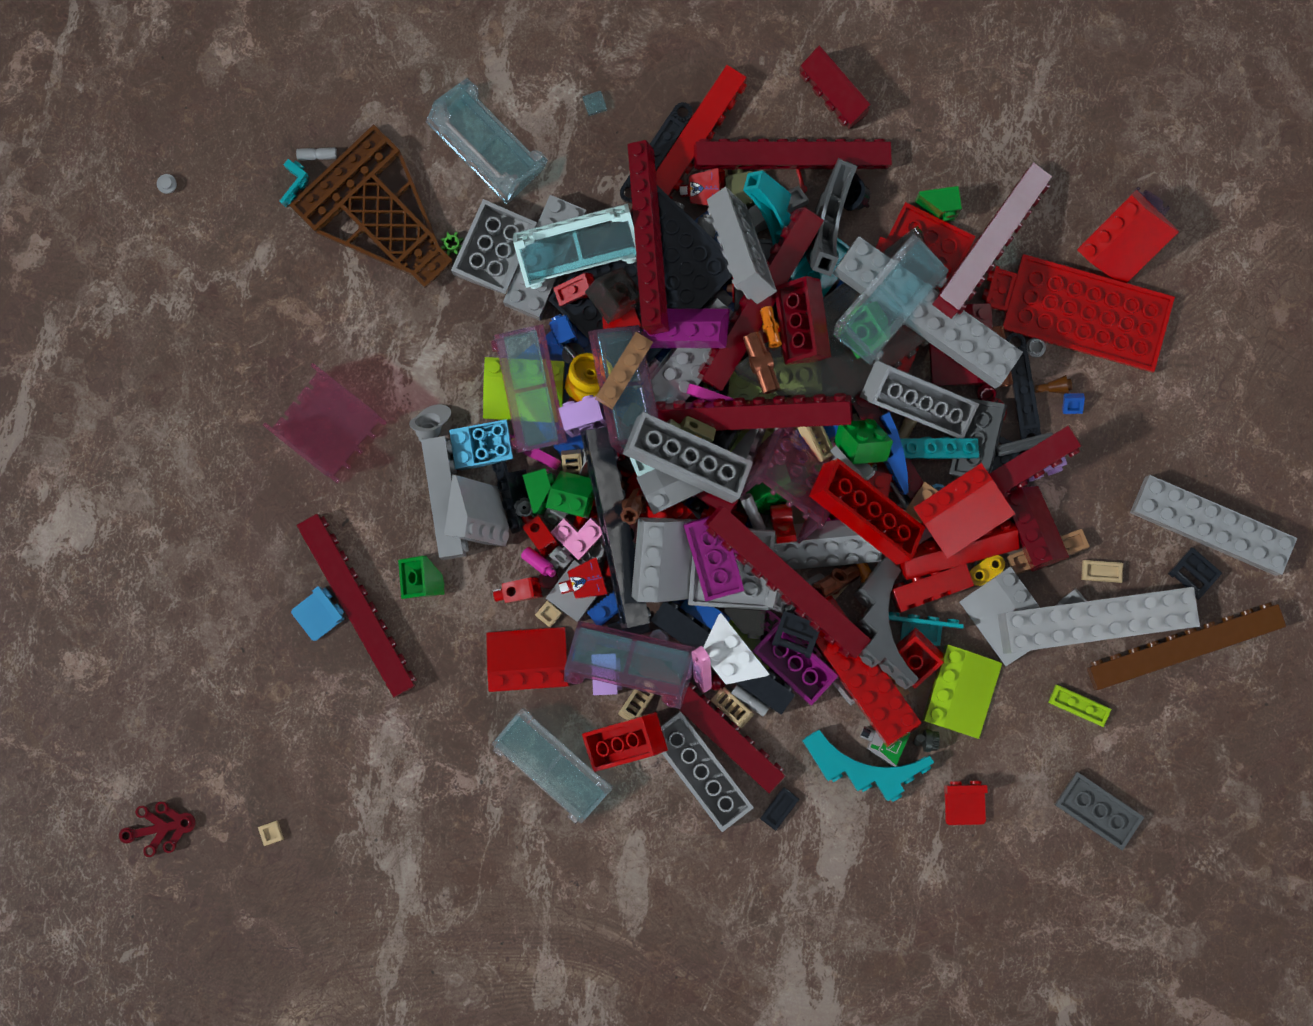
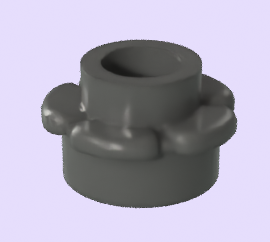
M521 498L520 501H516L514 508L518 516L528 517L532 514V507L528 498Z

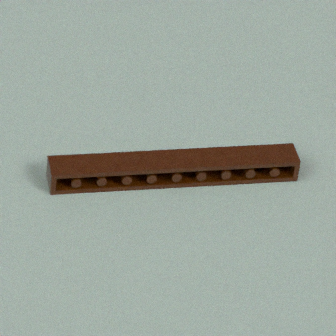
M1271 602L1259 605V610L1253 611L1251 608L1241 611V616L1234 618V615H1229L1222 618L1223 622L1216 624L1215 621L1203 624V629L1197 630L1194 627L1185 630V635L1178 637L1177 634L1166 637L1167 641L1159 643V640L1147 643L1148 647L1140 649V646L1129 649L1128 654L1121 655L1120 652L1111 655L1108 661L1103 662L1102 659L1090 662L1092 666L1087 667V671L1094 690H1100L1287 627L1279 604L1272 605Z

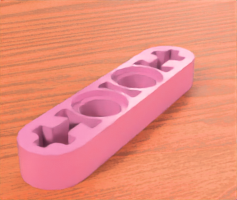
M699 646L692 651L693 675L697 688L704 694L712 689L711 662L706 650Z

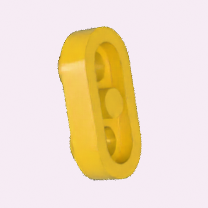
M996 555L986 558L969 571L973 584L981 586L1004 570L1005 561L1001 556ZM993 561L998 562L999 565L997 568H994L992 566ZM977 572L982 573L981 579L976 578Z

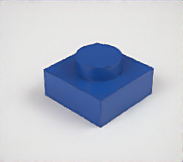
M1084 393L1064 394L1063 414H1083Z

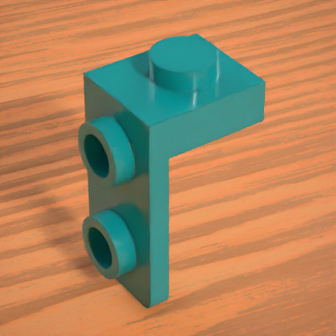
M289 159L283 165L297 179L279 201L284 207H287L288 204L296 199L298 191L300 189L303 190L309 182L308 174L303 171L304 166L296 160L292 162Z

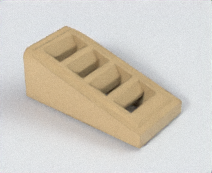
M823 426L797 427L799 433L820 462L833 456L830 451L833 447Z
M581 449L561 451L563 471L580 474L583 466ZM567 459H578L577 462H566ZM567 466H578V468L567 469Z
M641 679L618 714L626 720L641 716L657 692V689ZM640 687L650 693L649 697L639 691ZM635 695H638L639 697H641L642 699H644L645 702L643 703L642 701H640L639 699H637V698L634 697V696H635ZM632 701L641 707L640 710L631 705L630 702ZM626 708H628L629 710H631L632 712H634V713L636 714V716H634L633 714H631L630 712H628V711L626 710Z
M725 687L723 690H719L710 700L740 729L754 716L753 712ZM725 694L728 695V697L721 704L718 703ZM733 700L734 702L726 710L725 706ZM737 706L740 707L733 715L730 714ZM745 711L746 713L739 720H737V718L742 714V712Z

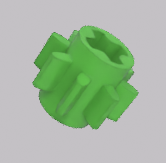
M447 232V237L445 239L441 238V241L445 244L441 249H447L448 256L451 253H455L458 256V251L462 247L460 243H463L464 239H458L457 232L454 235H450ZM455 240L457 245H453L452 248H450L448 243H453V241Z

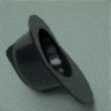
M856 173L851 181L843 206L848 211L870 207L868 203L871 195L870 190Z

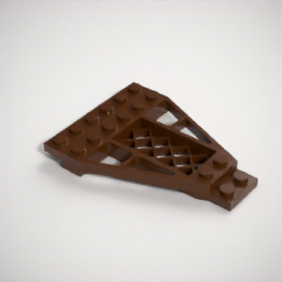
M374 124L289 204L316 234L413 276L424 288L453 262L438 244L400 150ZM396 158H399L408 182L397 193H392L378 179V176ZM377 186V196H366V187ZM410 187L424 217V225L399 200V197ZM380 188H381L388 196H380ZM352 200H363V210H352ZM366 200H377L376 210H366ZM380 200H390V210H380ZM394 202H395L402 210H393V204H394ZM342 211L359 227L346 241L322 231ZM352 213L362 214V223ZM366 214H376V224H365ZM379 214H390V224H379ZM393 214H404V224H393ZM407 215L416 224H407ZM366 227H376V237ZM379 227L390 228V238L379 237ZM393 228H404L403 238H393ZM407 228H418L417 238H407ZM422 230L424 234L420 237V232ZM365 233L388 256V259H384L351 243L360 234ZM380 241H389V251ZM393 241H403V251H392ZM406 241L415 242L406 250ZM393 255L401 256L398 259H396Z

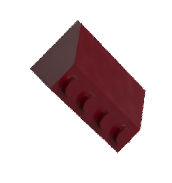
M819 45L801 64L799 75L804 82H809L812 85V90L817 97L821 96L825 100L827 109L837 114L840 124L851 129L868 114L871 104Z
M805 276L775 286L785 365L816 362L830 358L831 351L821 280Z
M1039 486L1022 487L1011 491V494L1005 497L1015 515L1010 517L1009 520L1011 519L1018 529L1019 543L1031 571L1034 572L1068 559V552Z

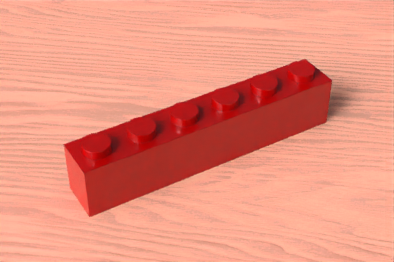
M1011 519L1006 520L949 558L945 556L935 540L927 541L918 545L912 560L900 564L901 572L906 580L1018 550V529Z

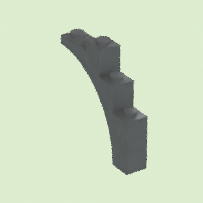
M840 158L837 159L826 189L821 194L815 208L817 216L823 219L824 222L813 238L806 257L812 270L828 276L832 275L838 261L837 234L839 222L851 181L857 169L856 164Z
M886 557L875 566L853 594L860 604L867 607V610L855 625L871 639L858 656L863 663L871 668L878 664L883 672L889 674L900 687L906 690L914 685L919 678L910 670L899 654L892 637L888 613L889 599L893 584L901 569Z

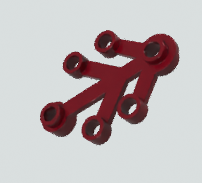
M158 802L155 805L156 812L159 814L165 813L174 820L167 823L150 812L148 807L139 806L135 811L137 817L145 818L155 825L135 830L131 827L123 828L119 832V839L127 844L133 842L136 837L157 833L150 845L143 849V854L146 857H152L156 854L157 848L167 832L176 829L170 841H166L163 844V850L166 853H171L175 851L176 844L183 833L191 832L195 828L196 820L194 816L190 813L179 814L170 808L166 802ZM160 804L165 806L164 811L159 810ZM141 808L145 809L144 815H140L139 810ZM184 819L188 821V826L186 827L182 825ZM125 832L129 833V839L124 838ZM168 843L172 844V850L166 848ZM148 847H151L153 849V853L151 855L147 853Z

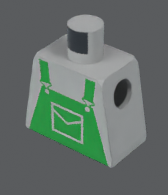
M866 726L863 727L860 737L870 741L867 746L869 751L896 767L910 733L888 748L876 731Z

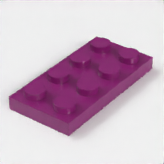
M709 517L684 523L705 602L744 591L734 552L732 550L730 552L721 546L722 541L718 537L714 539L706 532L707 527L703 524Z

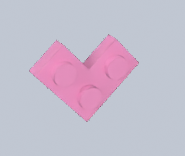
M593 517L580 530L568 519L563 518L551 531V534L578 560H581L602 537L600 524Z

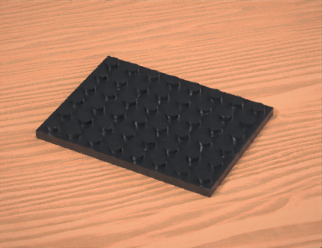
M657 186L667 309H702L733 277L727 268L728 261L722 254L724 249ZM632 210V212H631L630 214H631L632 221H633V210ZM628 221L621 222L587 258L634 246ZM622 260L573 272L564 281H569L583 273H593L599 290L598 294L589 298L578 299L565 306H559L555 292L548 298L615 365L635 332L641 335L644 332V329L610 337H606L603 333L602 303L610 301L608 290L613 288H620L622 298L628 296L631 298L641 321L637 262L628 264ZM650 348L647 354L645 355L644 359L642 360L641 364L639 365L638 369L634 373L633 377L631 378V381L635 379L639 375V373L642 372L647 367V365L664 348Z

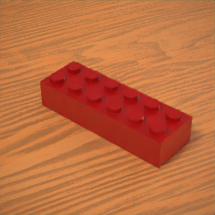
M839 458L824 463L809 497L898 565L912 560L926 527Z

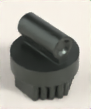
M569 343L562 350V358L570 365L573 358L585 352L579 344Z
M925 729L923 735H917L913 740V744L915 746L922 744L924 752L937 751L940 746L939 731Z

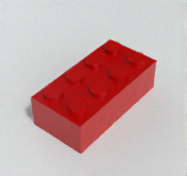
M656 712L600 727L582 734L593 772L668 751Z

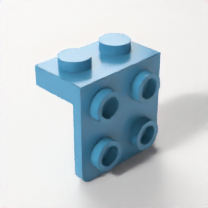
M320 586L312 590L313 594L291 611L292 615L313 641H317L345 619L342 607L331 600L333 596L326 587L322 588Z

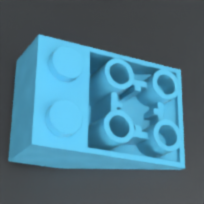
M507 419L449 430L455 469L467 470L513 459Z

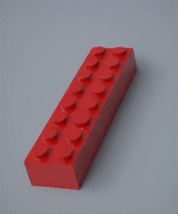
M832 595L825 598L847 618ZM820 630L815 643L816 647L832 670L838 675L841 683L887 748L921 725V721L888 674L883 672L878 664L871 668L863 663L859 656L856 659L850 656L846 658L838 651L840 647L835 643L833 645L824 638L825 634Z

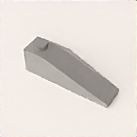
M657 469L637 477L653 514L703 491Z

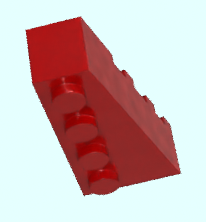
M963 564L943 572L931 573V576L923 578V576L912 578V583L907 585L904 582L893 585L894 589L891 590L890 594L897 613L970 588L974 584L967 565Z

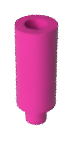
M527 547L522 552L521 558L542 575L553 577L556 574L553 564L533 548Z

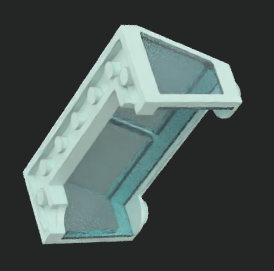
M628 203L513 233V243L526 288H539L546 279L618 260L626 261L628 264L637 262L634 225Z

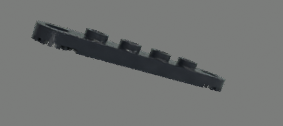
M686 102L678 103L650 143L654 149L656 171L692 118V107ZM680 108H686L689 113L686 117L682 118L678 116L677 111ZM629 175L620 189V197L625 203H632V198L624 195V191L631 188Z
M1014 332L1008 335L1006 341L1010 343L1011 338H1019L1021 345L1018 349L1023 352L1011 370L1012 388L1022 440L1026 439L1030 433L1036 436L1041 435L1026 340L1023 334Z

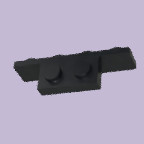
M506 461L492 464V468L496 473L497 487L502 495V505L504 510H506L509 529H511L512 534H516L524 530L521 517L516 514L514 505L521 498L529 499L523 475L527 474L525 469L509 473Z

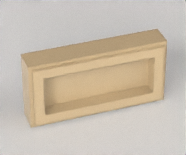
M1082 561L1081 580L1122 583L1123 563Z

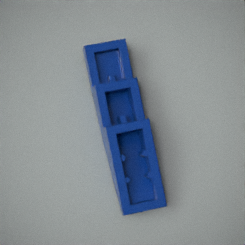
M890 412L879 416L888 436L893 440L889 453L890 456L884 463L892 475L900 494L905 495L908 493V472L904 450L898 430Z

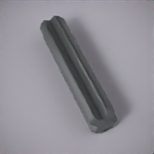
M1050 432L998 445L997 455L1004 456L1030 449L1053 434Z

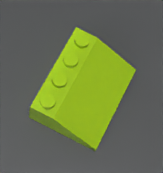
M485 357L483 419L562 423L558 408L563 407L565 362Z
M945 645L943 650L944 663L937 669L922 721L979 739L1002 663L967 650Z

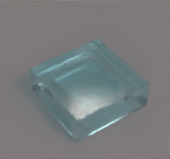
M601 91L582 96L588 116L607 111Z

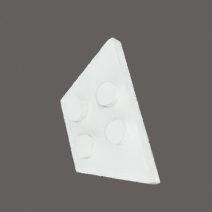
M720 613L703 647L710 657L712 668L725 684L768 676L767 670L722 613Z

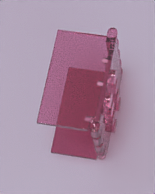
M312 363L311 367L317 373L310 380L309 384L314 388L311 390L306 386L297 396V399L302 403L298 405L293 401L284 413L289 417L287 421L281 417L273 427L267 423H264L263 426L320 472L338 484L340 480L335 477L342 466L349 470L351 466L346 463L355 450L359 454L363 453L358 446L367 435L372 439L376 437L370 431L378 421L382 425H385L387 422Z
M793 427L778 428L761 443L752 461L753 463L740 498L753 486L763 482L771 488L770 493L772 495L778 493L785 498L788 507L796 506L804 512L802 517L806 519L796 541L800 543L816 529L821 530L830 514L829 511L809 497L823 464L830 462L831 457L820 462L803 437H799V431Z

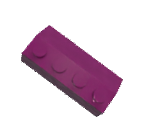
M667 309L668 332L649 335L645 330L643 332L644 337L653 341L650 348H726L730 309Z
M778 623L752 652L779 678L792 687L793 691L808 705L812 706L836 680L838 675L813 652L809 659L799 652L780 645L778 647L772 645L779 626ZM783 632L781 638L805 646L796 636Z

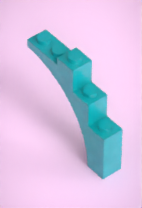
M763 170L748 173L743 191L761 211L767 223L773 245L775 243L778 244L781 239V231L785 226L788 227L791 222V214L787 210L792 194ZM807 249L806 252L804 253V255H803V257L801 258L800 262L803 260V258H804V257L807 255V253L809 252L808 249Z
M819 729L802 739V742L827 781L832 780V782H835L843 777L842 772H845L856 791L862 790V792L871 788V783L875 782L886 801L891 800L894 802L901 798V793L905 791L901 783L904 782L906 785L913 781L915 774L919 772L923 774L932 768L931 764L934 763L931 756L927 755L915 762L896 767L871 766L857 762L842 754L829 743Z

